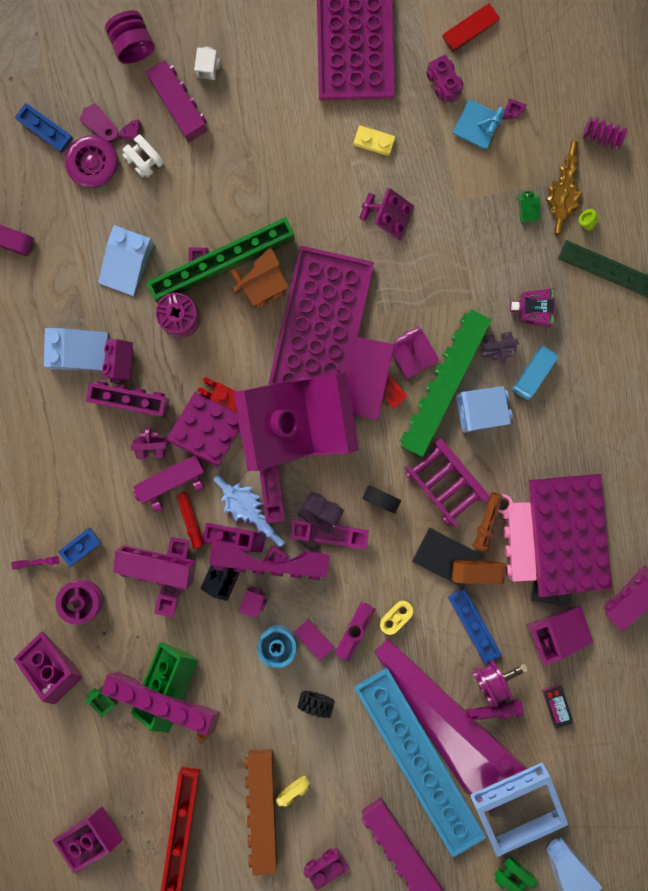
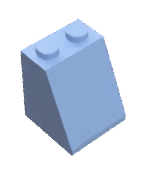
M504 386L466 391L456 395L462 433L511 424L510 420L513 419L512 411L507 406L509 394L504 389Z
M561 836L549 843L546 851L559 891H600L602 889V886L591 870Z

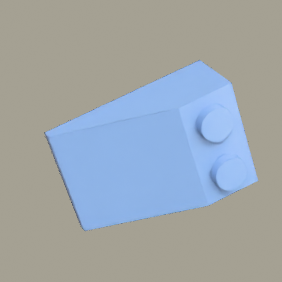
M114 225L107 242L98 283L135 296L154 246L152 240Z
M45 328L44 367L53 370L102 371L105 358L104 347L106 340H108V332Z

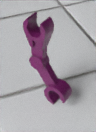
M59 556L35 559L33 561L19 560L11 562L12 570L30 565L46 564L47 566L60 564Z

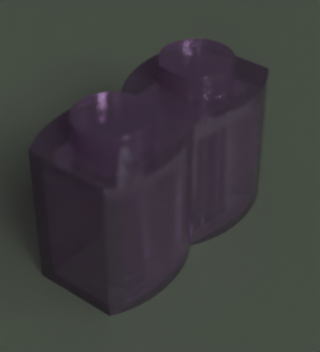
M310 492L298 516L308 523L315 524L320 530L332 534L344 510L337 503L327 501L321 494Z

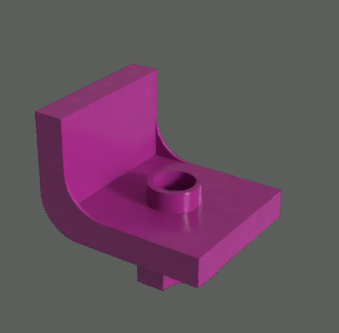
M347 372L291 379L234 392L247 471H259L314 455L349 454L359 451Z

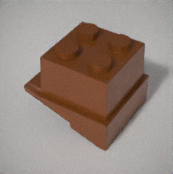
M271 248L254 262L253 269L244 278H242L238 269L231 271L237 283L233 288L234 293L236 294L243 290L252 307L257 306L258 309L269 303L268 299L274 297L276 300L286 294L285 290L288 288L279 269L280 264Z

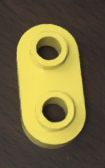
M403 600L397 602L381 618V630L388 635L395 634L412 617L413 608L411 604ZM405 607L406 612L400 613L399 609ZM392 621L393 625L391 627H387L386 622Z
M306 776L300 777L282 790L274 798V801L279 807H287L293 802L294 797L298 794L301 796L309 790V780Z

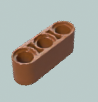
M455 560L453 562L452 581L463 584H504L506 564L495 561Z

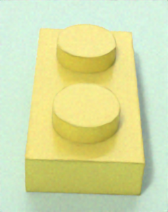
M359 125L353 146L390 156L395 136Z

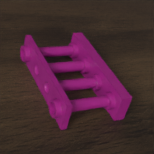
M439 438L433 443L435 446L433 448L434 451L413 469L406 465L404 467L406 470L404 474L411 482L414 480L443 514L442 520L448 526L456 527L458 524L454 519L476 500L486 502L490 496L447 444ZM444 456L448 461L446 466L424 484L417 474L436 458ZM456 471L460 475L459 480L436 499L429 489L448 473ZM468 485L472 490L471 495L448 513L441 504L460 488Z

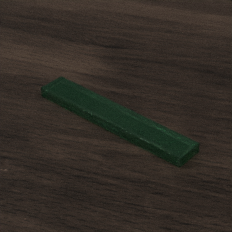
M568 240L564 242L557 259L648 298L647 274Z

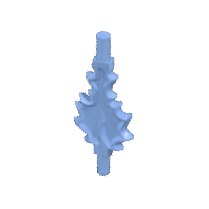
M219 474L213 479L223 489L224 496L221 501L226 502L224 513L231 512L236 523H238L240 518L243 519L245 524L249 520L250 524H255L258 532L266 533V537L270 538L279 548L285 543L275 533L274 527L266 523L265 516L261 514L262 511L257 509L263 503L257 501L260 496L252 493V487L241 488L239 483L234 486L228 485Z

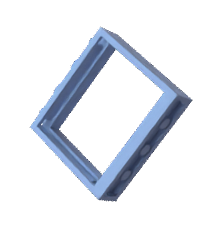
M543 763L470 795L497 857L568 825L551 777ZM546 785L555 810L495 837L484 812Z

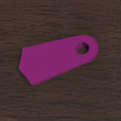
M96 103L83 109L79 120L107 141H113L117 138V128ZM109 131H113L111 136H107Z

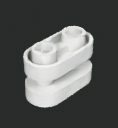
M139 134L134 138L137 145L131 148L127 144L122 149L124 151L122 156L129 164L133 162L137 166L135 170L142 178L144 176L149 178L153 174L150 168L154 164L160 168L165 162ZM141 151L149 157L146 162L138 155Z

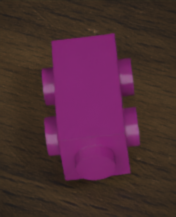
M446 54L429 62L426 71L429 82H433L435 86L436 96L438 99L441 98L444 104L449 101L452 103L458 100L464 86L461 77H457L454 71L455 67L452 60H448Z
M119 339L106 340L102 378L110 379V383L121 384L122 380H130L132 372L131 360L134 352L133 342Z

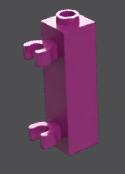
M194 455L133 486L135 490L133 491L134 497L141 504L150 501L154 511L158 512L164 509L158 496L192 480L196 491L205 488L199 476L206 473V470L200 458Z

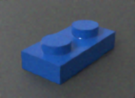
M88 528L59 550L58 553L67 565L71 567L102 542L93 530Z

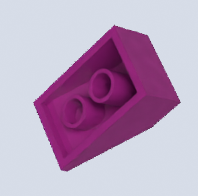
M41 632L14 658V661L42 702L55 705L83 678L73 662L44 632Z
M102 806L52 841L74 874L110 853L123 840V837Z

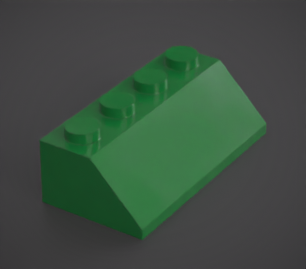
M159 642L143 685L161 694L183 700L198 659L186 651ZM136 707L132 709L131 714L150 731L170 732L173 722Z

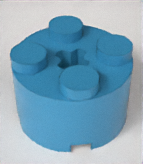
M283 625L271 626L264 630L260 636L257 645L258 656L269 667H285L294 659L297 640L289 628ZM274 643L281 644L280 650L278 648H273Z

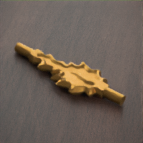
M576 141L570 143L569 154L564 160L565 166L559 167L561 177H559L560 183L552 181L553 187H548L550 195L545 198L552 207L550 213L555 214V235L562 234L563 223L566 221V218L574 216L573 211L582 207L578 204V200L583 191L578 192L576 190L578 184H574L576 181L574 174L579 169L576 166L578 142Z

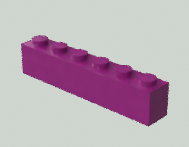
M380 797L362 810L363 818H361L363 824L367 829L371 828L374 833L372 836L376 843L384 847L385 850L383 852L389 862H394L396 865L394 868L399 877H404L407 881L406 886L408 890L445 891L383 799Z

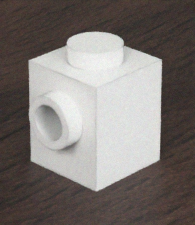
M197 47L194 68L196 77L215 80L216 72L220 70L221 58H218L217 51L211 47Z

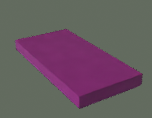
M356 337L348 375L353 415L379 420L395 344Z

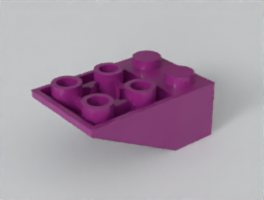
M581 606L526 624L538 660L543 665L564 659L593 643Z

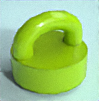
M593 209L585 210L579 217V224L588 231H591L598 223V213Z

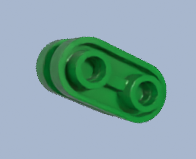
M508 856L504 861L507 867L506 870L498 868L494 873L496 877L495 882L502 889L506 887L509 891H527L526 888L528 886L535 889L539 884L537 878L511 856ZM513 873L522 880L520 883L511 877Z

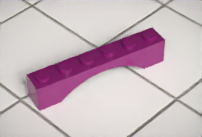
M212 540L209 564L215 566L214 569L226 571L228 567L234 568L235 572L245 573L247 569L264 575L266 571L272 572L274 576L282 577L286 573L290 574V577L302 578V575L309 576L308 579L320 580V577L327 578L330 554L306 550L288 560L267 562L250 557L233 542Z
M120 672L107 674L101 692L111 698L203 735H208L215 731L220 716L219 711L204 705L182 701L161 694L141 684L135 678Z

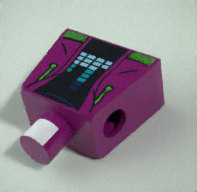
M555 288L524 292L520 296V301H510L509 311L520 313V322L550 328L554 325Z

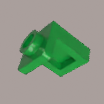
M533 191L522 192V195H517L520 221L540 220V197Z
M103 686L98 690L96 688L91 690L86 695L88 699L84 702L85 705L90 704L101 718L117 705L114 698L101 693Z

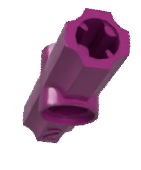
M362 601L360 602L335 651L337 656L347 661L351 660L360 640L364 637V632L376 608ZM353 627L361 629L360 633L356 636L350 633Z

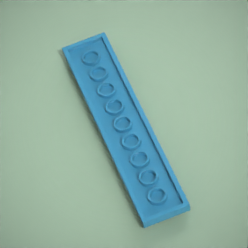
M388 668L382 669L355 685L356 693L451 856L455 857L485 839L484 832Z

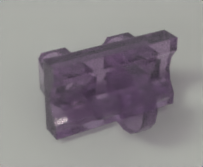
M511 332L501 334V341L495 342L494 335L484 336L483 358L492 356L493 360L499 359L501 364H505L506 358L512 357V353L517 352L519 341L518 338L514 339Z

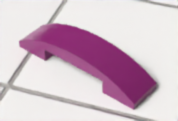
M278 465L259 470L266 523L285 521Z
M293 519L290 539L366 550L369 530Z
M171 537L167 555L188 559L190 541ZM161 585L154 614L174 617L181 590L176 589L174 586Z

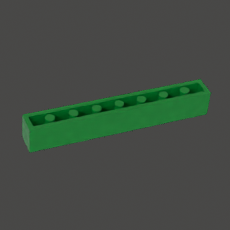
M284 217L146 282L153 299L158 304L165 295L183 293L262 256L269 248L275 250L294 241V232L287 217Z
M472 309L468 314H463L459 322L462 326L460 330H455L451 338L454 342L451 348L447 346L442 356L445 358L443 364L439 363L435 369L434 374H436L434 381L430 380L425 389L428 393L425 398L422 397L417 405L419 411L417 415H412L408 423L411 427L408 433L404 431L400 442H402L401 448L419 457H423L492 319Z

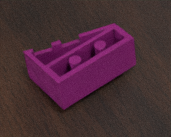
M646 565L633 576L613 599H610L605 604V615L622 631L648 610V567Z

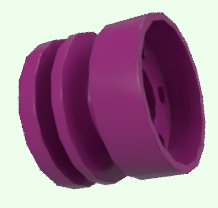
M123 11L114 15L105 24L104 29L111 44H113L112 47L119 62L123 64L136 63L145 59L154 51L155 45L149 31H147L143 17L138 11Z
M182 293L165 295L156 306L155 316L158 324L175 338L191 336L200 325L198 308L188 296ZM175 311H178V312H179V317H178V318H176V317L174 316V315H175V313H174Z

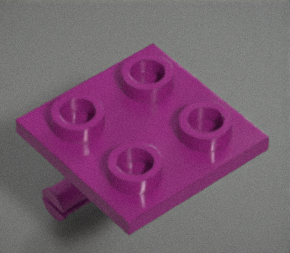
M387 188L382 204H373L376 196L368 193L365 203H362L361 207L363 209L359 219L366 221L369 211L378 212L374 224L401 241L414 205L391 188Z
M419 326L410 332H404V335L395 339V343H393L395 344L393 357L406 379L413 377L440 361Z

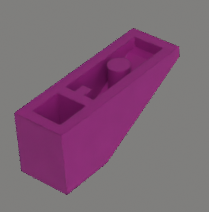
M206 523L203 542L212 543V540L228 541L235 543L241 550L263 553L266 533Z

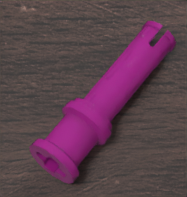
M518 699L509 703L502 701L498 703L497 708L486 706L466 709L465 718L468 722L496 717L504 720L510 716L522 717L524 709L521 701Z

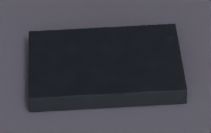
M429 527L412 562L464 588L466 584L452 581L453 562L455 560L478 561L481 554Z

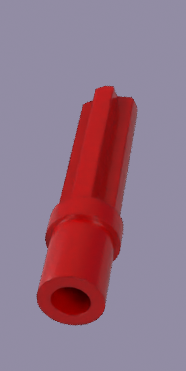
M187 493L177 494L176 498L193 549L204 546L200 534L201 531L197 525Z

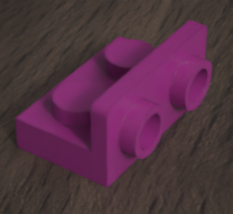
M336 847L333 850H326L322 857L317 860H310L304 867V876L310 879L317 891L347 872L349 865Z

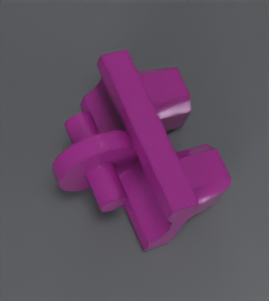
M146 427L145 433H139V439H134L133 444L130 446L131 451L135 452L137 459L147 458V450L154 449L155 458H163L166 455L168 441L167 437L159 438L158 432L152 433L151 428Z

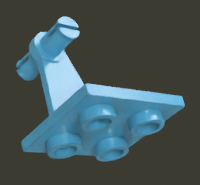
M469 99L452 134L486 150L497 127L502 123L501 118L505 113V109L498 107L495 112Z

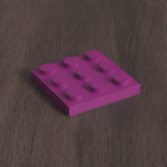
M194 392L168 435L167 441L219 467L239 432L238 413Z

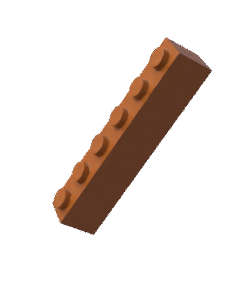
M272 749L249 750L248 757H245V769L249 771V776L245 778L246 789H249V796H246V807L250 808V815H247V828H251V835H248V848H252V855H249V868L252 867L253 875L276 874L277 850Z

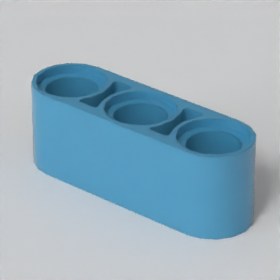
M542 345L515 383L512 391L529 401L559 356Z

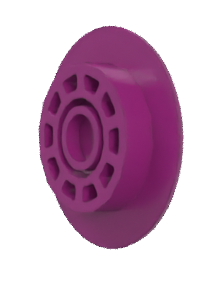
M94 135L84 136L74 141L65 155V168L69 177L78 185L87 188H95L106 184L114 176L118 165L117 153L114 147L106 139Z

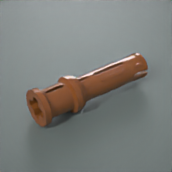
M491 492L482 525L477 528V538L472 546L478 550L489 551L490 547L488 545L491 536L494 535V522L503 498L499 493Z

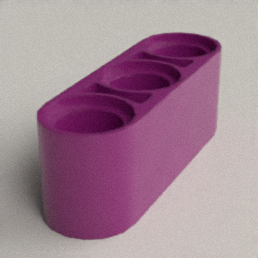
M0 225V247L28 256L35 238Z

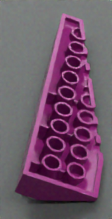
M388 638L374 652L383 667L388 668L417 719L461 786L470 795L528 769L477 721L468 722L465 718V710ZM497 806V807H495V808H493V809H491V810H488V811L491 813V812H493L495 809H497L499 806Z

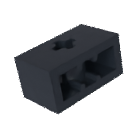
M210 565L200 589L213 598L228 601L240 572H235L234 568L228 567L226 571L214 569L215 566Z

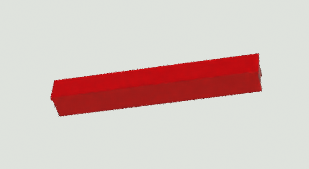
M181 766L178 773L161 891H182L200 769Z

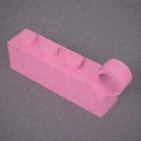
M501 494L507 500V507L504 510H498V513H502L503 519H506V527L503 528L504 538H507V546H505V556L508 557L506 575L512 581L537 580L530 502L513 503L508 495Z

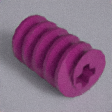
M591 116L584 129L582 139L590 135V142L597 138L598 145L603 140L604 147L611 143V150L616 146L619 149L627 134V128L624 127L620 131V125H616L613 128L612 122L606 125V120L602 119L599 122V117H595L591 121Z

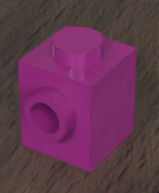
M254 586L251 589L247 588L238 612L257 618L259 611H264L267 600L264 599L265 593H262L263 590Z

